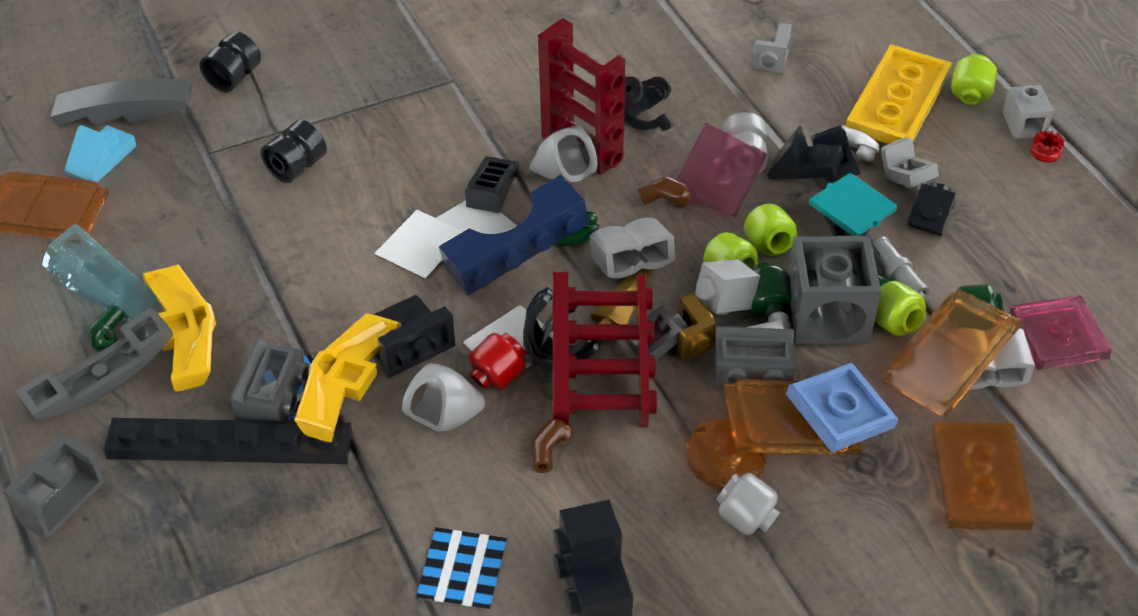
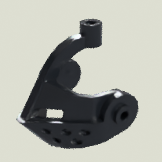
M627 76L625 79L624 122L642 130L660 127L661 131L664 132L672 128L674 124L667 113L651 121H643L636 118L642 112L651 109L669 97L671 92L670 82L664 77H654L641 82L635 76Z
M546 287L534 295L526 309L523 328V348L526 351V355L523 358L527 363L553 369V356L547 355L553 354V338L549 336L553 330L552 316L542 328L536 319L553 297V291ZM568 310V313H573L576 310ZM581 340L576 345H569V355H576L577 359H588L598 351L603 340Z

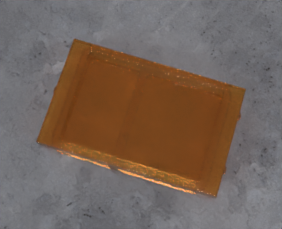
M8 172L0 177V231L85 241L109 194L108 187H99L97 182L90 180Z
M958 289L956 293H951L945 298L888 367L889 373L884 377L883 381L898 393H902L926 407L927 410H931L946 418L1023 324L1021 320Z
M740 379L736 384H725V402L728 408L737 452L860 454L862 451L860 442L835 452L829 450L786 395L789 385L799 381Z

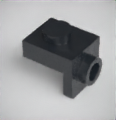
M842 125L811 136L813 146L818 144L841 145L844 156L835 178H825L826 182L840 180L850 172L855 176L861 174L849 145L846 131Z
M932 182L930 185L921 183L907 225L942 236L951 209L954 208L956 203V193L951 192L950 187L941 183Z

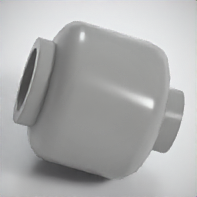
M746 473L741 477L734 474L716 498V501L720 503L718 508L719 515L745 535L753 534L758 528L766 532L780 514L774 508L778 501L776 491L751 473Z

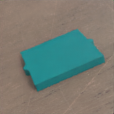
M851 172L833 184L828 183L826 189L810 198L809 201L812 207L852 236H860L871 227L880 226V221L894 213L897 209L895 203Z

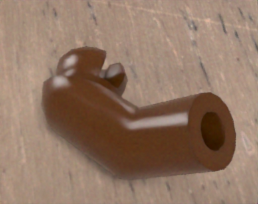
M662 177L638 189L645 205L662 197L675 203V206L683 208L689 205L692 199L689 187L685 183L671 177Z
M560 418L550 419L532 439V464L534 471L546 473L552 470V447L556 442L565 444L567 439H571L573 430L569 423L563 422Z

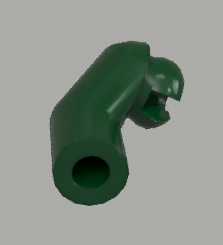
M587 211L589 223L578 232L568 235L552 246H580L590 240V235L599 230L600 225L597 224L598 215L595 212Z
M110 305L88 328L91 346L97 352L117 342V336L114 334L113 329L124 319V314L118 307Z

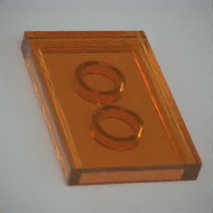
M934 422L932 435L947 528L1031 531L1034 519L1014 423Z

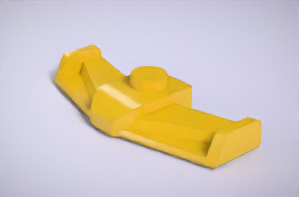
M180 265L142 273L145 284L165 310V312L158 314L174 334L163 348V351L174 349L173 372L171 374L174 391L181 392L204 385L211 371L212 332L216 326L212 306L204 300Z
M366 313L325 350L319 351L309 366L310 373L295 417V422L305 435L322 441L332 442L344 397L356 401L362 399L377 376L376 364L368 361L379 351L378 338L393 329L401 327L400 322Z

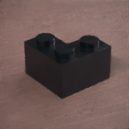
M610 499L559 510V528L553 529L557 553L553 554V560L558 579L565 578L568 589L564 590V595L570 616L576 614L577 616H632L634 595L621 561L622 532Z

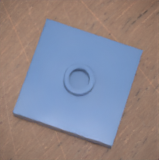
M852 362L789 385L786 392L788 398L831 452L894 429L899 420Z

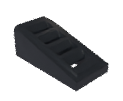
M485 156L465 189L466 207L500 213L519 168V162Z

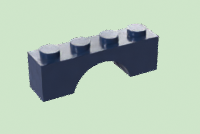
M562 175L555 177L531 192V211L527 218L517 227L498 234L481 233L469 228L438 246L445 269L467 296L478 289L486 287L490 282L508 271L518 268L523 262L540 252L548 250L553 244L570 234L578 232L589 223L585 200Z

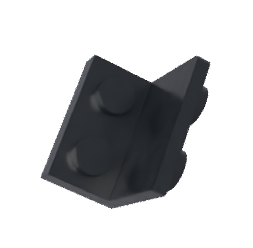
M414 295L373 314L401 323V327L393 329L378 338L379 351L373 356L388 378L455 346L453 315L446 306L431 312L417 295Z

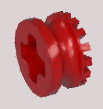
M1048 130L1037 132L1030 149L1032 156L1038 161L1046 163L1059 160L1065 145L1062 135L1058 136V132L1053 134L1054 131L1052 130L1050 133H1048Z

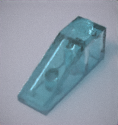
M76 223L48 245L42 263L43 266L69 289L105 309L110 305L118 307L123 312L125 320H133L158 301L143 282Z

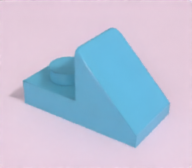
M80 125L64 169L65 175L93 187L137 146L134 136L109 125L100 132Z

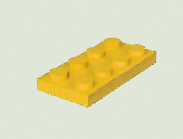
M890 44L848 116L845 127L862 131L872 139L886 144L905 137L912 138L914 142L951 72L952 62Z

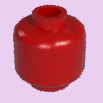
M506 332L503 335L492 333L469 354L468 359L473 368L469 375L483 389L490 385L494 389L503 390L524 371L526 364L523 357L526 355V351L510 334Z

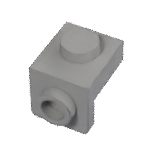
M905 137L881 148L886 180L901 184L907 189L920 188L921 183L926 184L925 182L939 177L937 163L915 157L912 138Z

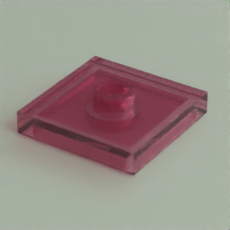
M705 123L677 180L685 183L690 189V194L736 217L768 154Z
M1082 295L1012 305L1010 308L1009 316L1016 328L1023 329L1037 370L1105 360L1111 356L1112 348Z

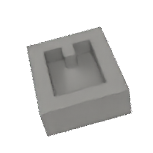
M779 23L777 34L770 35L769 41H755L752 61L753 69L784 74L790 50L792 24Z

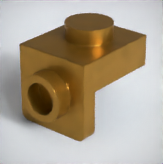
M694 293L681 297L679 315L689 327L679 332L677 355L681 360H685L693 356H700L714 348L716 322L710 309L706 305H702Z

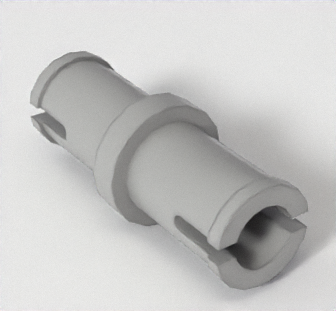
M880 237L872 244L877 250L872 246L873 255L885 270L884 276L892 281L906 284L925 299L926 297L921 291L928 295L930 289L912 270V262L908 258L902 257L887 237Z

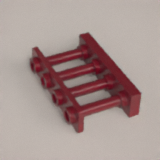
M561 18L538 34L541 137L546 139L556 131L579 126L574 123V115L595 128V136L588 131L586 133L591 138L597 155L596 173L602 175L610 168L617 167L624 157L625 58L617 55L605 65L573 46V24ZM573 63L595 76V86L574 73ZM574 89L595 102V111L574 98ZM577 137L578 142L585 146L584 142Z
M553 272V419L560 418L563 422L569 423V414H577V410H639L640 427H648L649 415L657 413L656 390H649V379H655L656 373L655 355H648V344H654V321H647L646 311L653 309V287H646L645 274H637L636 291H576V287H568V272ZM576 306H636V324H576V320H569L568 310H576ZM576 340H637L638 359H577L576 355H569V344H576ZM577 375H638L639 394H577V390H569V378L576 379Z

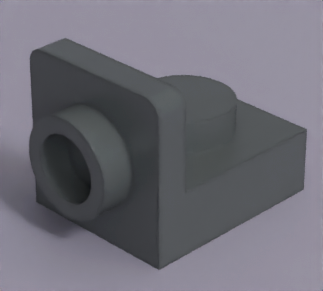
M660 305L647 316V321H654V344H648V355H655V360H657L678 343L679 332L689 327L678 312L670 316L666 309ZM632 340L637 347V340Z

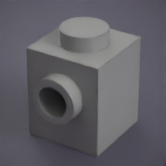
M1042 86L1009 87L1002 114L1013 138H1034L1037 132L1048 130L1054 110Z
M738 259L705 262L701 266L695 296L714 314L727 315L729 312L752 309V301L757 291L760 275Z

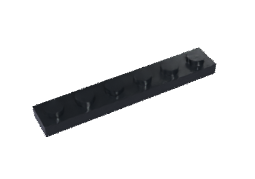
M112 418L104 452L107 459L348 464L352 426L351 423L337 422L332 442H326L305 435L295 421Z

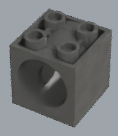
M870 236L793 237L788 277L791 287L789 314L791 327L794 329V344L870 343L881 294Z

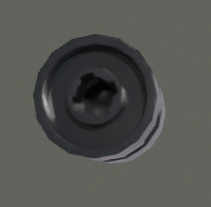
M233 31L224 37L217 47L212 48L201 59L199 63L200 71L205 80L215 89L221 92H229L244 79L246 74L251 73L260 64L261 53L250 37L241 32Z
M297 120L287 127L281 135H277L261 148L260 155L265 167L275 178L284 183H291L304 172V167H311L326 154L327 147L324 138L316 127L305 120Z

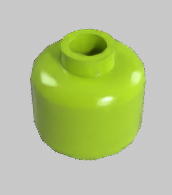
M971 54L960 59L953 71L951 81L952 93L963 103L969 105L990 99L994 93L997 78L996 66L988 57L981 54Z
M763 204L756 207L745 220L744 232L746 238L760 254L768 257L779 256L792 247L793 237L797 236L795 222L780 206L775 204Z
M724 232L718 234L708 243L704 252L703 263L738 259L751 268L758 264V254L756 248L750 242L733 233Z
M890 281L880 287L881 294L875 323L896 336H904L918 330L926 317L924 298L917 291L902 282Z

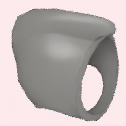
M568 127L554 132L539 145L535 157L530 162L529 169L549 180L562 175L568 183L578 182L595 174L597 170L595 147L591 138L582 127ZM577 137L584 142L585 146L578 143ZM586 148L588 150L590 157V164L588 167L581 153L582 151L586 150Z
M433 362L424 366L414 376L402 401V411L406 416L437 432L449 431L460 427L481 412L485 406L483 394L474 385L470 384L461 374L449 367ZM428 383L421 401L411 410L413 394L417 388Z

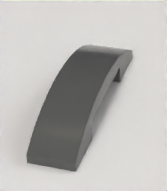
M152 307L121 326L120 330L124 337L58 378L49 370L16 392L36 420L73 411L113 391L144 368L174 335L170 327Z

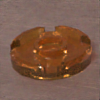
M730 417L714 418L701 423L695 429L691 438H689L686 451L688 466L695 477L708 486L722 490L734 474L741 477L746 473H751L759 478L763 474L768 451L765 439L756 428L750 424L748 428L745 425L739 424L740 420Z

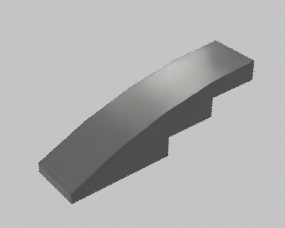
M151 78L122 80L86 86L58 94L51 118L60 126L87 116L95 126L123 116L130 125L188 106L193 83L190 79Z

